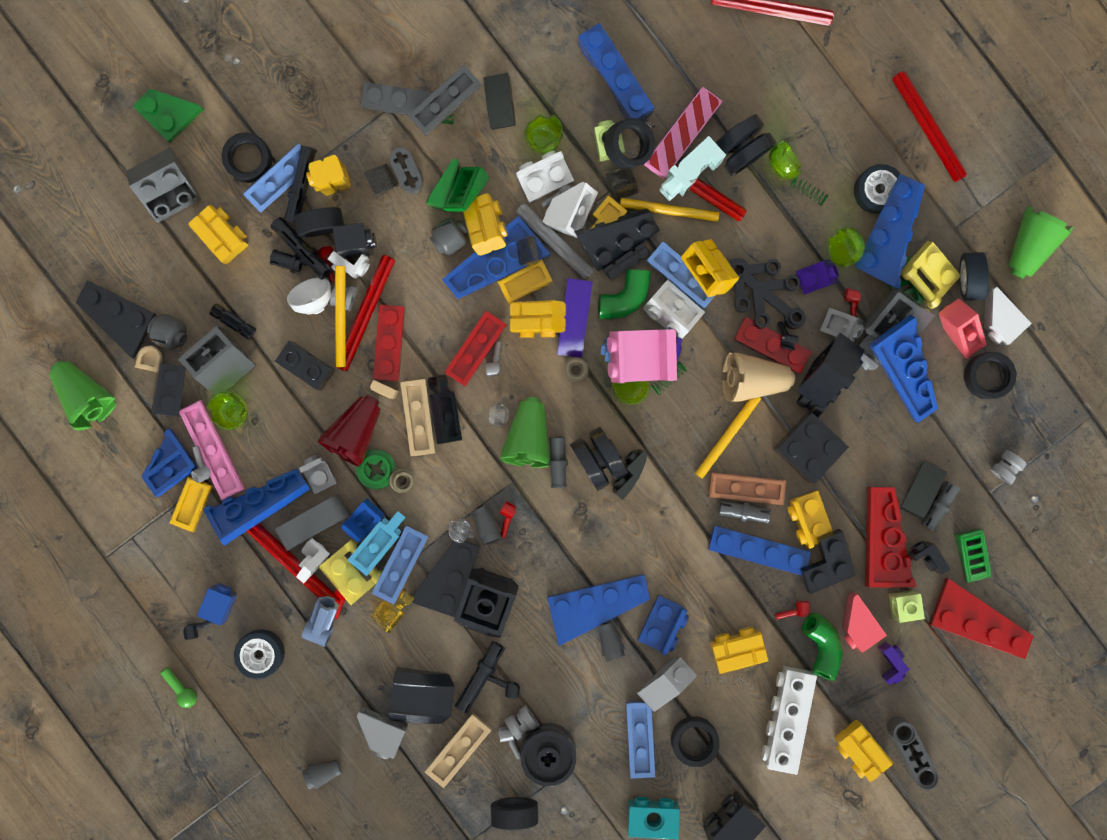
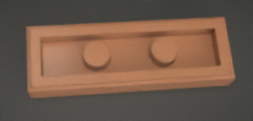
M711 472L708 497L784 505L786 480Z

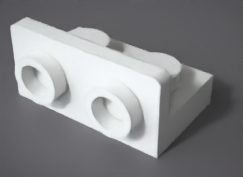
M550 151L541 157V161L534 164L530 161L519 167L520 171L516 172V176L529 204L559 190L564 185L574 183L562 151L557 153Z
M669 280L662 285L643 307L648 316L665 329H676V337L683 338L705 313Z

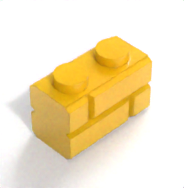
M336 155L326 157L324 161L317 160L309 163L310 172H307L306 175L310 186L314 187L316 192L321 191L325 196L337 193V190L341 192L351 188L352 184L346 166Z
M488 193L476 197L463 213L472 247L481 256L490 253L492 250L504 248L506 246L504 237L508 236V232L504 222H500L499 215H502V209L498 200L494 201Z
M208 205L188 225L222 263L229 264L248 247L247 242L244 240L247 236L237 225L234 228L228 222L230 216L221 207L216 209L214 206Z
M712 239L694 242L681 256L682 261L708 297L725 294L739 279V276L721 251L717 249Z
M554 300L512 302L510 304V331L520 333V338H535V333H540V337L554 338L555 333L565 331V302Z
M745 627L738 630L739 634L729 636V633L716 635L714 641H710L719 674L768 662L762 634L758 629L754 630L753 627Z
M854 720L846 729H843L835 736V740L839 743L836 749L845 759L848 757L852 759L855 764L851 767L860 778L865 776L871 782L893 765V761L858 720Z

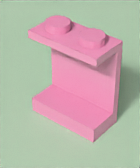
M676 329L610 331V337L607 339V349L610 352L608 375L611 378V382L677 380Z

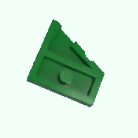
M149 89L133 105L169 143L204 110L198 104L153 89Z

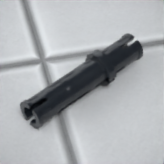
M301 145L292 189L288 191L287 195L289 202L284 219L290 222H294V216L302 212L304 202H307L308 199L306 192L309 181L306 173L310 172L309 163L314 162L317 152L316 149Z
M278 217L272 222L270 228L301 258L300 262L304 266L308 265L321 280L330 275L332 268L320 258L319 252L315 248H311L301 237L297 236V233L283 217Z
M492 641L483 658L478 660V666L455 704V707L466 714L470 712L487 679L491 674H494L495 666L506 649L503 645Z

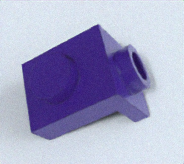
M830 259L796 271L804 295L838 283L837 277H839V272L836 265Z
M885 641L878 649L892 668L881 675V677L889 685L892 683L896 684L905 678V673L910 669L902 660L905 655L896 644L892 646Z

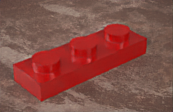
M379 305L373 379L399 381L405 307Z
M485 311L444 373L466 387L507 324L488 311Z
M747 317L744 318L733 339L779 364L789 366L792 371L801 374L812 351L797 343L794 345V351L781 348L782 336L766 327L758 329L754 326L753 320Z

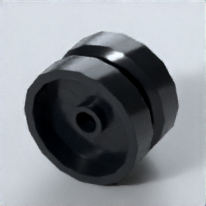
M757 114L738 123L715 142L726 156L734 152L724 165L730 176L738 174L753 164L777 144L771 133H763L754 139L764 127V123Z
M600 426L589 432V439L594 446L593 449H590L582 438L570 444L597 491L609 485V480L603 471L605 468L617 480L628 474L621 461L620 453L612 440L607 438Z
M542 723L533 731L530 730L524 738L521 751V766L526 776L541 786H556L565 782L573 773L576 765L575 742L571 734L564 727L554 723ZM547 752L552 753L551 756H546Z

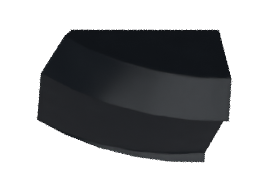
M484 568L472 569L454 621L470 630L490 637L501 638L519 585L512 578L500 576Z
M398 667L393 680L389 721L443 724L451 716L455 686L450 675Z

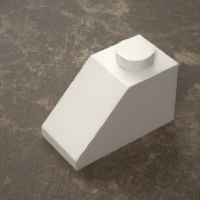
M579 183L552 199L542 222L555 231L577 238L574 231L583 228L598 192L587 183Z
M998 287L989 289L985 298L984 328L989 332L987 334L989 339L995 344H1000L1001 346L1011 344L1032 323Z

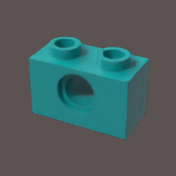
M635 797L634 800H628V837L679 840L680 808L678 802H674L670 798L649 801L647 797ZM653 812L660 815L656 821H649L647 819V816Z

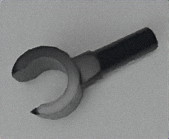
M783 321L778 322L777 325L782 335L781 348L794 351V345L798 343L799 337L789 334Z
M206 620L201 623L188 624L183 630L184 639L198 638L199 629L215 623Z
M492 675L487 679L506 688L505 697L516 699L519 696L520 686L518 683L506 682Z

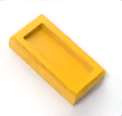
M541 259L497 282L508 304H511L553 283V280Z
M188 477L169 523L190 532H195L203 512L202 508L206 505L213 485L205 482L197 483L192 477Z

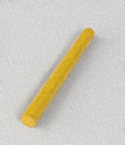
M622 197L620 205L627 209L642 210L647 208L650 212L714 222H718L720 212Z
M344 265L335 266L336 367H346Z
M760 397L747 401L696 470L695 474L702 479L758 405L761 400Z

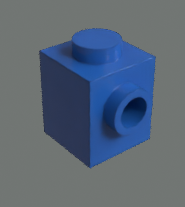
M224 584L209 587L197 617L221 626L227 622L238 594L231 592L232 588Z

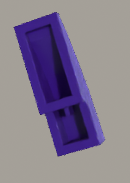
M571 278L567 280L564 301L566 304V316H564L566 326L565 331L560 333L557 355L582 358L592 281Z

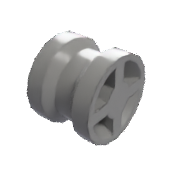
M335 286L331 294V306H335ZM345 287L346 310L351 311L353 308L357 287Z

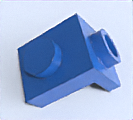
M367 498L341 525V528L350 538L360 543L381 521L385 514Z

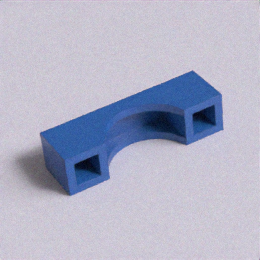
M600 22L579 35V48L590 65L597 69L607 83L624 118H635L643 121L651 116L654 106Z

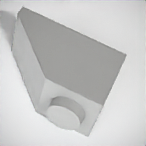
M681 657L670 658L637 694L655 712L679 695L697 675Z
M362 706L357 718L370 750L375 751V755L380 758L394 759L408 725L397 721H389V717Z

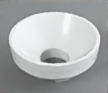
M318 277L311 278L295 286L288 294L287 301L296 312L307 315L319 314L324 311L333 290L326 278L323 280Z

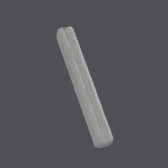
M523 203L518 207L516 215L583 279H587L593 273V268L548 225L543 223V220L526 204Z

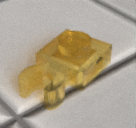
M402 588L395 604L383 600L370 616L389 634L405 615L402 608L410 605L414 599L408 593L402 598L403 594L407 591L405 588Z

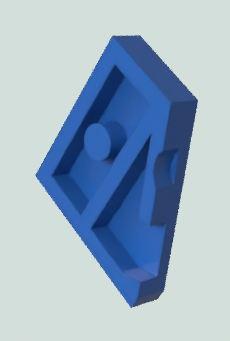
M170 428L165 431V439L160 448H156L151 463L146 467L141 476L155 497H160L191 474L193 470L197 469L195 461L173 429Z

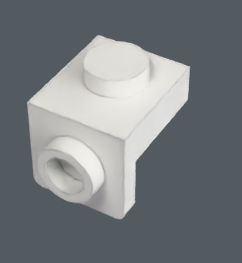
M334 251L328 258L329 261L334 263L331 266L333 270H335L336 265H344L345 273H348L355 279L358 276L362 277L370 266L368 264L370 259L364 254L360 256L355 265H352Z

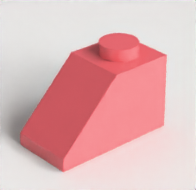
M958 298L939 312L943 329L964 358H970L987 345L978 313Z
M851 591L847 597L842 629L847 634L844 639L852 650L856 648L863 653L887 635L859 595Z

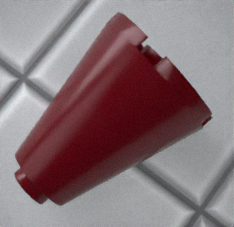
M366 395L365 398L360 396L319 436L320 438L317 442L329 452H334L341 456L342 460L359 467L364 461L381 411L380 407H378L379 402L369 395Z

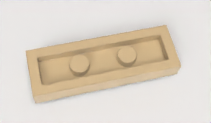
M426 379L400 382L410 457L436 453Z
M472 713L426 768L425 773L444 788L492 731V728L476 714Z

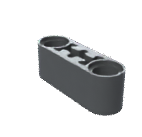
M336 494L277 527L275 531L288 551L349 517L350 514L339 494Z
M902 717L892 718L888 722L887 731L910 777L924 790L935 788L939 782L938 773L914 726ZM906 726V732L901 736H897L898 728ZM908 744L915 749L914 755L919 761L916 762L911 757L912 752L910 748L907 746ZM923 771H929L926 779L919 780L920 774Z

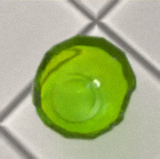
M539 115L529 122L525 129L527 145L538 153H548L557 149L563 138L562 123L555 115L551 117Z
M782 140L772 148L769 153V165L773 173L784 180L797 178L802 173V170L798 172L801 163L790 146Z
M844 227L836 230L837 234L828 240V251L832 261L839 267H846L859 262L865 250V242L862 235L855 228Z
M612 382V390L614 396L620 402L627 405L639 404L648 396L650 382Z
M220 392L212 396L207 405V408L212 412L211 421L224 430H235L243 426L248 416V407L245 400L236 393Z

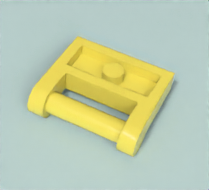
M927 241L901 270V276L913 284L924 297V302L930 309L937 307L941 303V298L961 277L944 254L931 241ZM917 269H919L924 274V276L929 280V282L934 286L933 291H931L930 288L925 284V282L919 277V275L917 274Z
M351 539L319 566V569L350 605L376 585L382 573V570L379 571L374 567L369 573L372 578L366 582L353 565L347 561L348 559L344 555L348 552L353 554L358 548L357 544L359 543L354 539Z

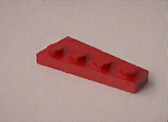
M867 487L866 587H916V582L912 578L910 568L912 567L911 559L907 555L905 542H907L905 532H902L900 523L902 518L895 487Z
M945 578L929 624L1026 659L1034 636L950 579Z

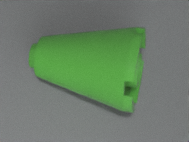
M1027 206L1023 213L1008 266L1012 268L1010 273L1022 279L1026 275L1032 277L1071 234L1074 227L1066 226V222L1043 211H1040V213L1034 211L1032 213L1034 208Z
M59 361L51 367L49 377L68 422L74 430L89 429L92 427L90 425L91 422L97 419L100 423L112 413L116 407L115 397L70 361Z
M526 397L525 401L520 402L500 453L501 461L522 467L524 464L532 465L531 468L549 467L550 454L545 405L540 403V399Z

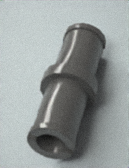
M550 437L551 460L549 466H551V488L567 487L566 465H568V459H565V437Z
M948 481L945 482L946 484L937 499L933 501L932 507L925 519L921 522L922 525L936 532L946 513L949 514L951 510L949 507L961 490Z
M721 500L719 516L739 518L742 522L750 520L769 524L770 508L750 506L747 502L739 504Z

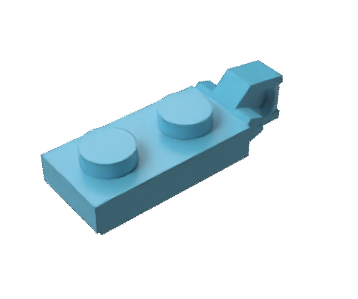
M397 511L390 521L384 517L347 561L368 576L399 538L402 531L398 529V526L405 519V516Z

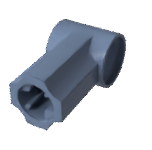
M326 596L317 599L312 616L307 621L301 638L323 647L327 645L334 628L332 623L339 606L334 598Z

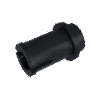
M274 249L271 253L270 265L289 269L291 273L300 272L303 264L300 262L301 258L297 254L291 255Z

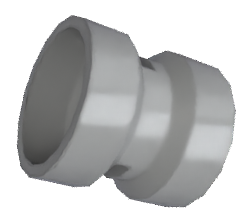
M1006 450L1001 456L1002 460L992 467L991 472L1002 481L1012 485L1016 480V474L1019 471H1023L1027 463L1015 453Z
M526 705L519 709L518 714L510 715L505 719L507 727L517 740L524 737L525 732L528 730L533 731L539 727L538 721Z

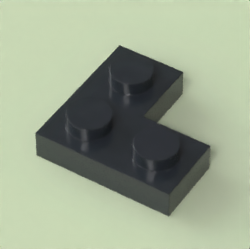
M840 529L817 537L823 560L800 569L806 590L810 594L856 576L844 533Z

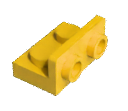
M818 490L788 500L790 507H787L791 520H796L799 528L796 531V535L801 545L804 544L805 547L811 549L814 545L818 544L817 537L833 531Z

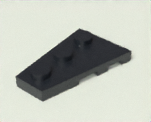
M645 208L620 216L616 221L606 224L601 222L595 224L594 228L587 230L579 229L574 231L594 268L600 271L660 230L651 212Z
M86 281L76 301L131 358L135 359L148 333V325L157 314L91 281Z
M456 538L408 602L455 617L480 546Z

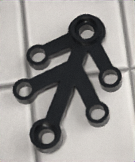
M735 258L728 262L733 270L735 267L742 269V274H737L739 279L734 284L736 298L734 308L738 313H745L749 310L751 303L745 297L744 284L752 289L755 312L753 323L755 327L764 329L770 323V317L765 313L764 300L784 316V324L787 328L795 330L805 323L806 317L802 310L798 308L792 309L771 292L774 290L795 291L800 286V279L797 276L790 275L786 279L758 281L752 276L762 273L770 276L776 275L781 269V264L778 260L771 259L764 264L748 265L745 260ZM769 264H774L776 271H771ZM788 280H794L795 287H790ZM739 301L745 302V309L739 307ZM793 314H797L800 317L799 322L793 320ZM758 317L765 319V325L759 324Z

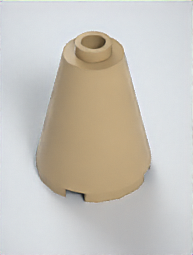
M739 352L728 353L724 361L722 372H727V380H722V388L727 401L739 402L785 392L795 382L794 372L786 365Z

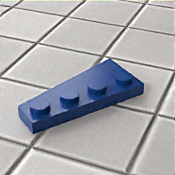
M899 174L855 265L856 268L895 288H900V274L902 267H905L907 256L905 254L908 242L912 240L914 231L911 230L914 218H917L925 184Z
M519 216L506 226L508 236L504 237L506 242L504 248L492 250L490 253L481 256L475 251L442 279L458 300L551 255Z
M909 315L870 343L869 346L912 419L919 423L936 411L938 406L932 382L928 378V365L923 357L921 349L923 345L921 337L917 333L916 317Z
M294 469L268 480L267 484L261 488H255L254 486L245 490L246 494L235 499L231 496L222 500L221 505L216 507L209 505L202 509L223 545H226L309 491L310 488L298 469Z
M644 574L547 596L559 646L650 600Z

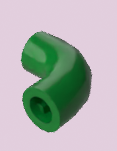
M626 270L625 285L621 292L617 294H599L598 319L625 318L637 311L647 297L650 285V271Z
M812 613L805 619L802 625L803 634L811 638L817 645L818 653L812 667V672L827 680L835 681L843 657L841 639L836 628L826 618L818 613Z

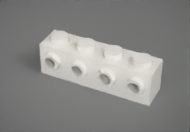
M783 665L782 672L777 674L776 686L779 688L777 696H773L771 711H774L772 721L769 720L767 724L766 735L769 738L767 745L763 746L761 759L764 760L767 769L798 774L817 675L812 671Z

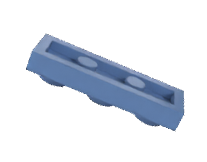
M299 143L243 192V195L260 213L293 184L301 151Z
M662 242L646 261L701 308L704 309L714 298V296L708 297L682 261L681 256L666 243Z
M405 526L371 594L391 604H395L428 536Z
M626 701L630 779L655 777L652 710L644 701Z

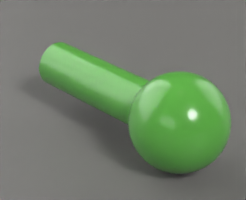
M168 666L160 671L162 677L176 692L178 705L183 708L192 707L197 700L196 692L191 688H185Z

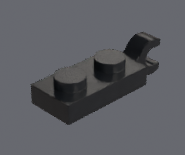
M447 376L429 377L428 385L434 392V394L429 395L437 444L462 440L454 391L448 392Z

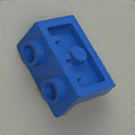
M658 594L637 640L661 651L663 655L667 656L669 650L673 651L678 642L676 635L679 628L683 629L688 621L689 615L686 614V607Z

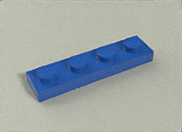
M715 525L708 545V550L799 575H802L800 569L808 566L811 552Z

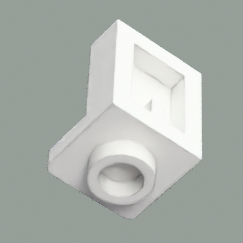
M310 538L301 550L306 558L300 563L299 566L302 569L296 577L303 583L317 571L319 566L330 555L325 547L313 538Z

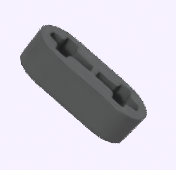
M402 147L394 149L389 159L401 187L408 194H417L423 188V179L411 153ZM399 154H402L403 157L408 156L405 159L407 168L404 170L400 163L395 164ZM407 173H410L413 179L418 178V181L415 182V188H411L410 185L405 186L408 183Z

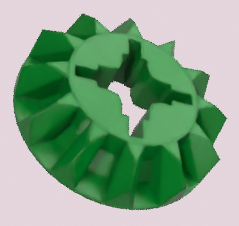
M379 449L367 451L363 463L359 467L356 466V474L359 481L370 489H382L388 486L389 476L396 469L395 460L387 452ZM382 460L380 469L386 475L376 474L370 478L373 469L370 468L368 463L377 465Z

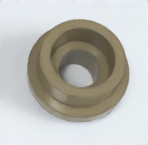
M571 358L564 365V375L572 382H580L588 374V365L581 358ZM574 365H578L581 368V372L577 375L571 372V368Z
M395 469L389 476V485L395 492L405 493L413 486L414 477L408 469ZM404 476V482L398 484V477Z

